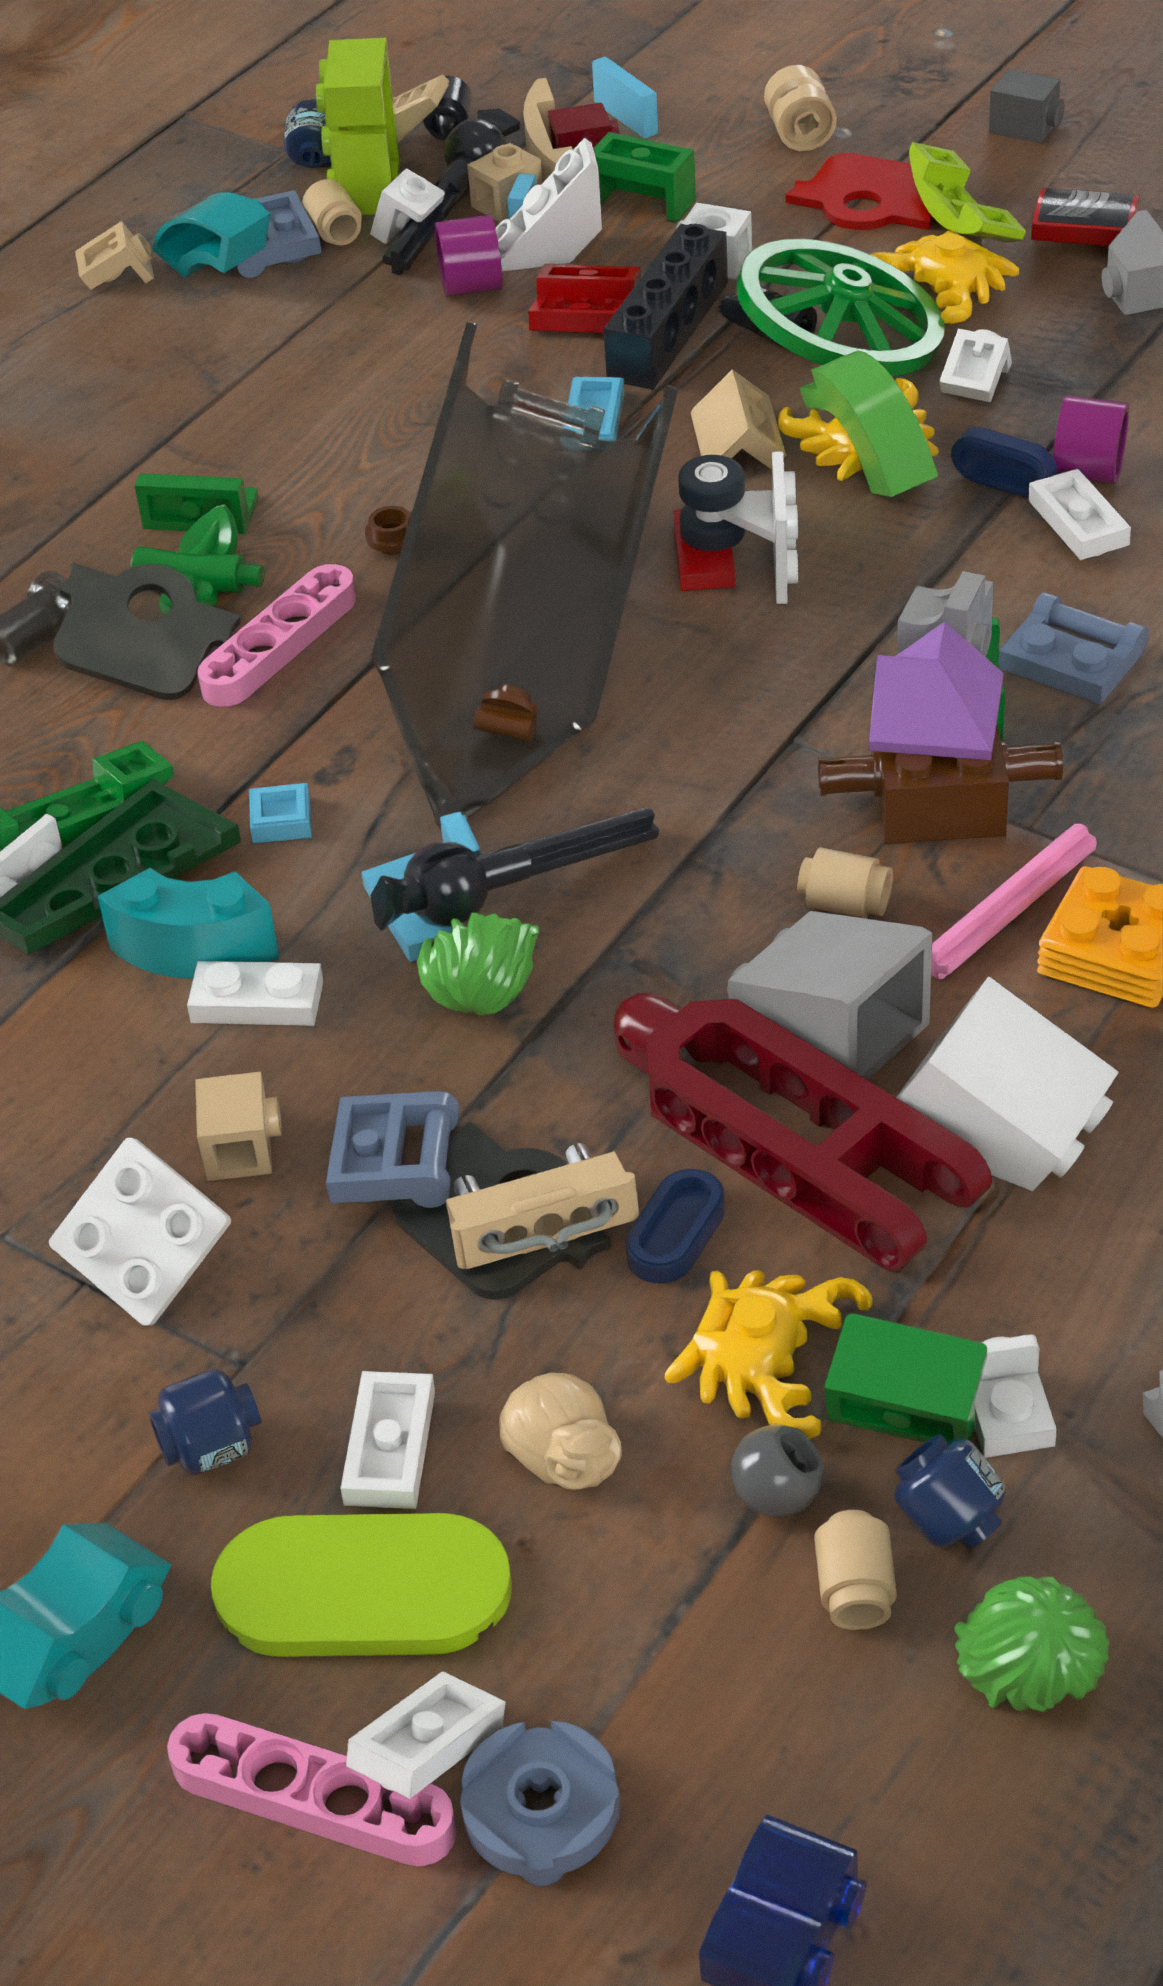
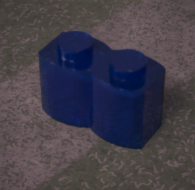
M766 1814L756 1829L742 1858L734 1882L723 1897L699 1951L701 1981L713 1986H826L834 1962V1952L827 1950L826 1947L838 1926L850 1929L853 1926L866 1892V1881L858 1878V1850Z

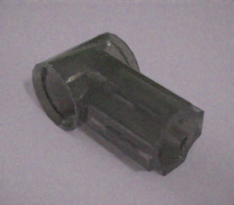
M57 571L41 573L30 585L26 599L0 615V661L11 667L56 637L72 603L70 599L60 596L59 588L68 580L67 577Z

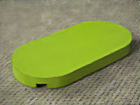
M447 1513L291 1515L261 1521L245 1529L232 1539L221 1552L214 1566L211 1578V1592L217 1617L225 1630L227 1627L230 1633L238 1637L241 1645L258 1654L275 1657L439 1655L456 1652L468 1647L479 1640L478 1633L487 1629L492 1622L493 1627L496 1626L505 1615L509 1606L512 1581L508 1557L499 1539L484 1525L467 1517Z

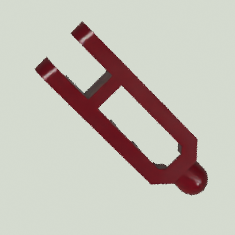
M653 992L636 993L624 999L616 1010L614 1035L617 1051L626 1061L648 1074L652 1117L886 1270L898 1271L907 1265L925 1248L927 1237L920 1219L911 1208L867 1179L880 1166L917 1190L923 1192L928 1189L957 1207L969 1208L991 1187L992 1175L986 1160L968 1142L738 999L691 1001L682 1008L668 998ZM624 1038L629 1042L631 1048L628 1047ZM685 1047L697 1062L717 1061L723 1064L727 1061L760 1082V1089L769 1095L774 1092L810 1114V1121L819 1127L826 1124L835 1131L815 1146L681 1060L680 1049Z

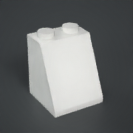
M988 976L938 1038L896 1098L977 1149L986 1160L991 1170V1175L1033 1191L1050 1172H1053L1060 1178L1063 1177L1079 1157L1085 1145L1079 1142L1076 1137L1082 1129L1090 1134L1112 1106L1113 1101L1104 1094L1119 1072Z

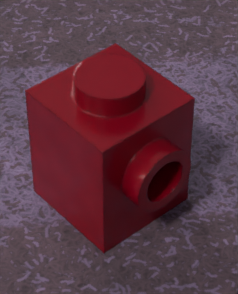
M602 102L548 111L550 142L553 149L572 146L574 150L584 138L590 141L594 148L608 132L620 134L617 120L609 119Z

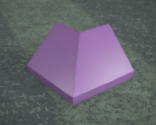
M946 622L940 624L896 656L877 655L869 751L991 760L1003 685V672Z

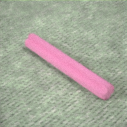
M1074 824L932 943L931 976L936 979H944L1091 854L1096 849V837L1089 834L1085 825Z

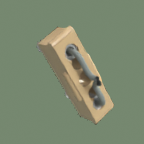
M577 1143L578 1153L574 1145L567 1149L566 1158L569 1164L481 1190L473 1176L465 1175L467 1188L462 1177H459L454 1182V1190L457 1196L446 1199L457 1266L460 1269H470L546 1247L551 1252H555L558 1249L567 1248V1241L635 1221L639 1217L635 1175L631 1172H625L615 1151L592 1158L586 1145Z

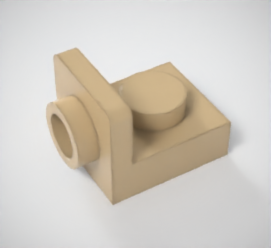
M122 221L75 251L79 277L90 290L103 282L115 280L130 265L145 283L154 279L151 260L155 256L152 248L140 233L133 235Z

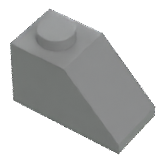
M1147 210L1137 211L1109 245L1108 267L1102 270L1104 292L1108 298L1112 297L1124 315L1163 308V231Z

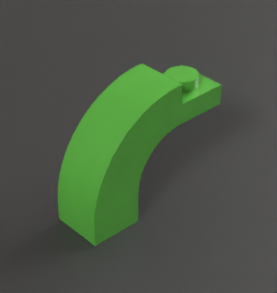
M857 350L811 370L815 381L799 388L805 407L826 410L833 414L842 424L856 449L871 493L892 497L938 477L927 441L910 404L888 371L875 358L863 351Z

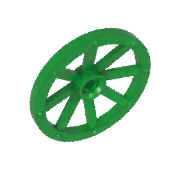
M811 239L772 241L755 248L748 254L737 279V296L750 320L775 342L813 363L824 365L860 350L875 358L891 376L905 375L928 365L937 354L943 339L945 325L944 320L941 318V311L931 296L918 283L892 265L847 246ZM786 264H796L797 266L803 268L808 272L774 267ZM759 282L809 289L768 301ZM818 305L826 314L817 336L802 329L783 316ZM890 305L909 309L919 326ZM874 315L915 344L906 348L892 350ZM857 321L871 350L857 349L832 342L840 322Z

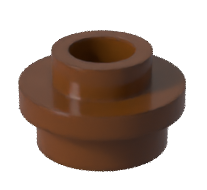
M385 506L375 510L370 515L369 523L365 528L367 544L372 549L384 554L402 553L415 544L419 537L417 522L412 518L411 513L407 509L400 506Z

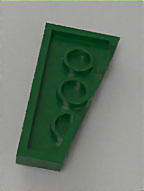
M152 779L0 898V938L29 955L101 917L102 913L98 896L139 873L151 868L166 878L173 879L241 843L238 824Z

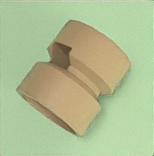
M789 65L778 70L769 79L765 87L764 101L781 141L789 148L797 151H811L826 143L836 128L837 116L819 75L809 67Z

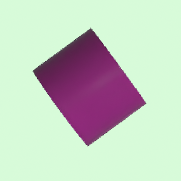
M492 215L435 222L437 256L445 296L451 297L502 289L501 258Z
M1070 395L1064 397L1058 418L1053 451L1057 475L1079 469L1089 481L1112 484L1118 482L1128 434L1130 411L1128 402Z

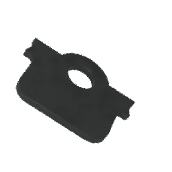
M71 563L70 576L59 590L60 596L70 599L72 603L54 639V650L58 662L67 669L154 697L173 700L183 697L192 689L198 676V666L206 659L212 647H220L231 637L232 632L241 624V616L197 602L195 591L187 578L167 566L143 564L131 567L114 576L83 565ZM155 590L165 594L171 600L172 608L162 619L143 621L133 616L129 611L128 606L131 599L140 592Z
M467 1122L458 1134L449 1138L445 1169L451 1177L449 1198L457 1196L454 1190V1182L459 1177H462L467 1188L465 1175L473 1176L481 1190L565 1166L568 1163L561 1157L541 1149L519 1148L505 1151L472 1122ZM398 1199L392 1202L393 1216L396 1224L471 1291L486 1299H503L514 1295L559 1262H569L580 1270L593 1255L611 1248L610 1237L601 1230L567 1241V1248L558 1249L555 1252H551L546 1247L470 1269H460L457 1266L446 1202L434 1208L420 1206L412 1199Z

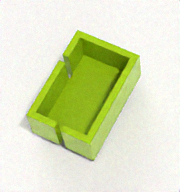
M386 37L329 40L327 59H320L319 61L320 83L316 84L318 113H325L326 126H322L321 132L322 149L324 156H330L331 169L327 170V179L335 180L345 188L359 208L361 215L376 214L381 192L399 176L400 172Z

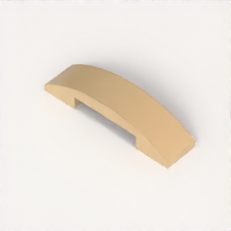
M546 78L537 79L531 86L526 96L523 110L526 152L541 159L543 182L554 172L560 157L566 151L572 149V146L552 148L548 111L555 110V102Z

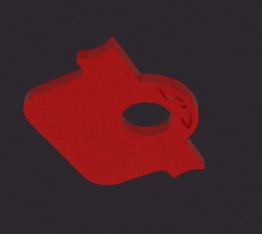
M839 153L829 157L812 180H795L794 188L785 193L786 203L823 210V214L828 221L846 229L870 230L894 223L930 230L931 223L934 220L919 195L910 163L855 153ZM855 199H871L880 205L870 210L860 211L850 209L845 204Z

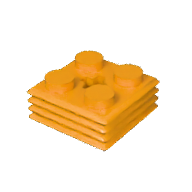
M1085 866L1080 868L1039 940L1041 947L1038 950L1040 956L1037 960L1039 964L1037 972L1041 975L1147 1007H1157L1163 997V884L1149 885L1125 878L1107 867L1090 868Z

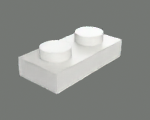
M1079 469L1029 483V502L1080 560L1129 546L1131 527Z
M198 961L187 1003L190 1023L315 1026L323 986L321 963Z
M362 1371L341 1484L344 1506L416 1509L435 1396L433 1374Z
M442 1671L348 1739L346 1767L380 1783L388 1790L395 1791L411 1799L476 1749L487 1737L503 1728L506 1701Z

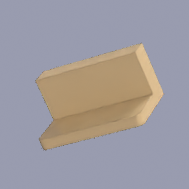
M733 369L691 411L701 456L722 455L732 459L743 449L770 469H772V452L783 451V458L786 456L769 395Z

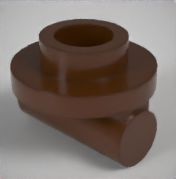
M499 685L497 690L484 692L481 705L477 708L474 715L473 727L479 731L531 741L535 734L539 708L530 701L531 695L527 691L512 685Z

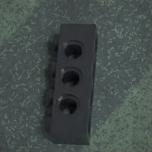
M680 224L604 327L606 377L624 378V384L654 390L728 284L727 232L708 229L701 224Z

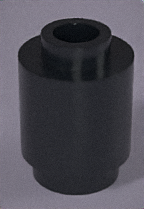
M445 76L449 80L447 90L438 106L423 119V123L429 133L443 141H446L447 135L457 124L469 119L471 91L463 80L455 76Z

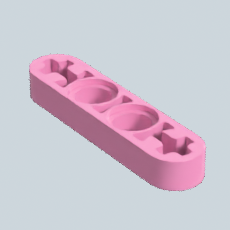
M326 564L312 569L204 659L198 666L197 672L201 695L204 701L217 707H229L246 700L346 614L356 603L354 578L351 570L337 564ZM293 617H308L298 622H285L286 619ZM260 646L273 647L264 652H248Z
M202 1713L190 1716L180 1722L170 1734L167 1749L174 1777L181 1788L194 1795L406 1865L421 1867L434 1864L444 1858L454 1846L457 1830L451 1799L443 1789L432 1783L409 1799L395 1791L384 1788L380 1783L346 1767L347 1756L216 1714ZM210 1744L217 1745L220 1757L206 1755L200 1764H193L191 1752L204 1753ZM287 1763L297 1771L292 1783L280 1791H263L254 1784L256 1775L269 1764ZM230 1764L238 1766L236 1778L233 1777ZM348 1785L358 1786L369 1795L363 1808L354 1814L336 1815L325 1807L327 1798L340 1787ZM386 1799H390L392 1813L384 1811ZM422 1813L432 1814L434 1827L422 1825L416 1835L407 1834L405 1821L416 1823L421 1818Z

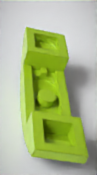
M912 142L909 156L914 181L925 207L939 224L956 233L1000 242L1023 240L1026 230L1008 210L978 204L964 189L971 170L954 151Z

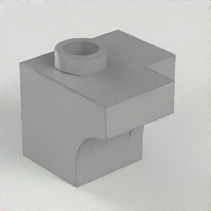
M962 571L956 585L948 589L938 590L916 586L898 619L897 654L943 622H946L986 657L992 632L994 582L985 580V575Z

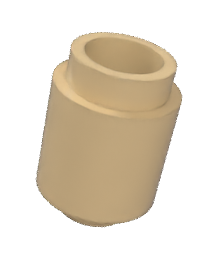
M331 179L320 180L308 188L304 194L302 205L319 236L324 241L335 245H346L354 241L361 231L362 215L345 188L339 182Z
M819 847L813 858H804L799 871L797 890L798 893L806 895V905L808 908L865 919L870 914L883 916L891 895L893 869L892 867L880 865L878 858Z
M845 1510L831 1516L828 1522L822 1524L814 1535L821 1604L830 1612L832 1623L840 1628L848 1630L874 1628L885 1623L891 1617V1605L897 1598L889 1528L883 1521L872 1517L865 1511Z

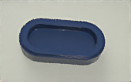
M972 427L965 430L951 449L952 462L959 473L965 478L1029 498V483L1057 475V466L1054 458L1041 445L983 427Z
M684 1169L668 1175L660 1183L626 1237L627 1263L634 1275L644 1281L661 1284L676 1281L690 1271L724 1217V1188L714 1175L703 1170Z

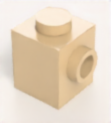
M511 143L498 146L493 152L467 165L471 207L485 215L491 214L493 219L498 222L509 219L507 198L520 173L536 174L537 185H542L543 183L541 159Z
M261 1072L195 1079L197 1140L206 1181L272 1174L271 1137L282 1136V1123L278 1097L266 1098Z

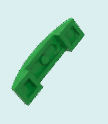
M143 740L92 758L93 779L7 811L0 807V851L46 814L56 819L62 847H65L152 779L165 785L174 776L173 765Z

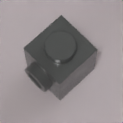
M1007 69L990 93L989 133L1042 143L1052 128L1060 125L1063 118L1065 102L1064 99L1059 98L1060 79Z

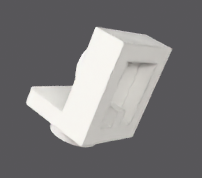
M406 168L381 192L370 235L387 244L404 228L410 218L417 222L423 221L443 201L444 191Z
M958 329L939 381L941 392L991 402L1001 372L1008 373L1012 364L1008 338L1000 337L995 332L981 329L973 332Z
M1036 1336L994 1337L982 1342L987 1346V1359L975 1399V1430L983 1457L987 1458L1055 1447L1057 1429L1038 1374L1040 1348Z

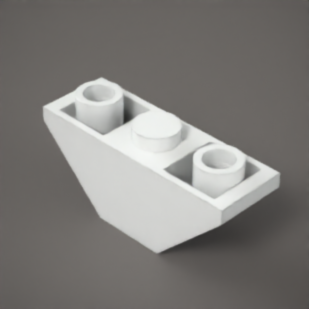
M586 138L574 150L566 151L558 160L554 172L542 185H535L527 193L520 209L510 219L503 220L496 227L502 271L543 267L544 264L571 263L602 230L598 165L592 143Z

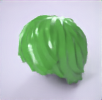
M471 913L467 927L458 919L453 918L451 921L452 932L439 930L434 940L426 938L423 942L417 960L420 982L431 998L445 1008L462 1013H475L479 1016L495 1014L515 1000L524 988L533 969L532 954L536 939H538L539 926L521 923L517 918H512L511 920L499 918L495 913L486 916L482 913L479 915L478 913Z
M1030 1576L1018 1577L994 1586L985 1593L984 1601L978 1603L973 1612L969 1613L966 1624L959 1622L954 1628L959 1637L955 1643V1647L960 1653L957 1664L960 1665L958 1670L965 1679L971 1682L973 1688L985 1693L991 1708H996L1007 1699L1016 1710L1024 1711L1027 1708L1044 1712L1047 1708L1052 1709L1056 1703H1060L1066 1695L1075 1700L1084 1699L1087 1692L1096 1689L1097 1681L1105 1674L1104 1666L1109 1660L1108 1647L1110 1641L1105 1624L1097 1618L1095 1610L1087 1604L1083 1595L1075 1593L1071 1587L1059 1584L1054 1577H1041L1039 1579Z

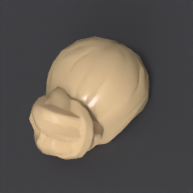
M547 1373L534 1377L510 1394L501 1411L499 1428L504 1452L508 1451L514 1455L528 1470L546 1484H558L565 1489L573 1490L597 1487L603 1480L613 1474L622 1457L621 1442L616 1431L608 1425L601 1397L589 1383L572 1374Z

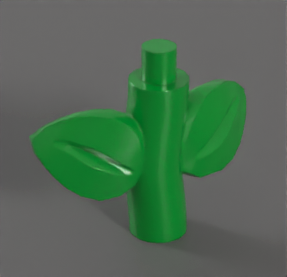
M226 504L214 507L186 531L180 540L178 553L137 546L131 559V567L143 564H157L178 571L191 583L195 591L196 601L213 607L217 606L218 593H241L244 586L262 587L265 578L263 565L246 564L243 555H235L238 533L234 517ZM162 593L158 605L165 617L172 608V602Z

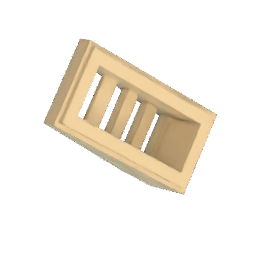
M443 74L393 98L398 143L438 106L449 86V80Z

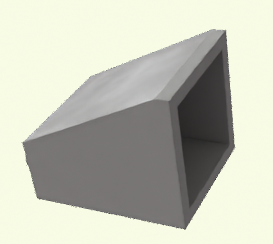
M809 911L791 928H785L780 931L772 943L749 963H743L734 971L728 980V999L740 1000L868 1080L930 1024L933 932L921 926Z

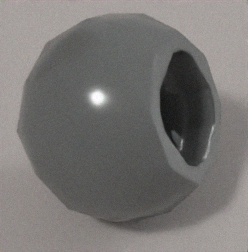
M776 1423L753 1430L744 1436L735 1449L730 1468V1476L736 1495L753 1512L775 1518H782L807 1508L819 1493L824 1473V1466L818 1449L800 1429Z

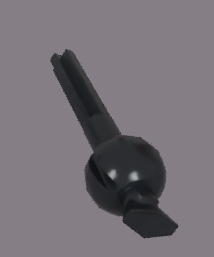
M501 109L478 110V119L464 120L449 132L444 145L447 168L435 183V186L445 193L443 201L423 221L417 222L410 218L382 258L383 264L390 265L392 273L401 275L404 270H408L434 235L435 222L444 221L469 187L467 165L493 152L496 147L505 145V136L521 129L519 120Z
M646 807L524 844H514L480 855H476L468 847L457 842H433L413 855L404 871L403 879L384 875L380 877L370 895L374 923L382 931L404 913L410 914L413 912L425 923L437 927H452L451 921L453 918L464 923L470 919L471 913H478L481 910L490 890L529 879L530 876L656 839L659 835V828L653 823L655 813L651 808Z

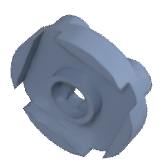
M551 1721V1729L538 1727L526 1730L525 1722L508 1725L487 1737L473 1751L464 1767L461 1780L463 1790L460 1805L466 1834L471 1845L481 1857L494 1867L509 1874L521 1875L526 1882L532 1885L546 1886L554 1884L560 1880L564 1873L573 1871L592 1860L610 1840L620 1817V1796L612 1758L594 1736L570 1723ZM550 1786L557 1789L552 1807L539 1811L526 1808V1799L523 1792L531 1787L539 1793L546 1791Z

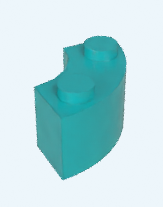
M229 192L216 193L162 225L155 235L152 250L184 278L207 264L225 273L265 248L271 213L255 198L249 199Z
M149 868L98 896L110 950L121 959L142 970L169 977L188 979L194 978L198 961L270 962L279 957L270 903L237 872H232L214 880L186 882L166 878Z
M108 1523L63 1524L49 1550L33 1569L12 1586L0 1591V1693L23 1709L37 1707L56 1698L67 1700L74 1696L83 1686L87 1677L95 1672L119 1648L135 1627L145 1625L156 1614L163 1597V1591L160 1587L172 1564Z

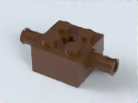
M997 724L991 760L871 751V755L818 757L820 795L827 796V794L873 791L874 796L878 797L885 844L1006 836L1009 782L1046 779L1062 780V748H1060L1061 744L1059 741L1007 746L1006 741L1000 739Z

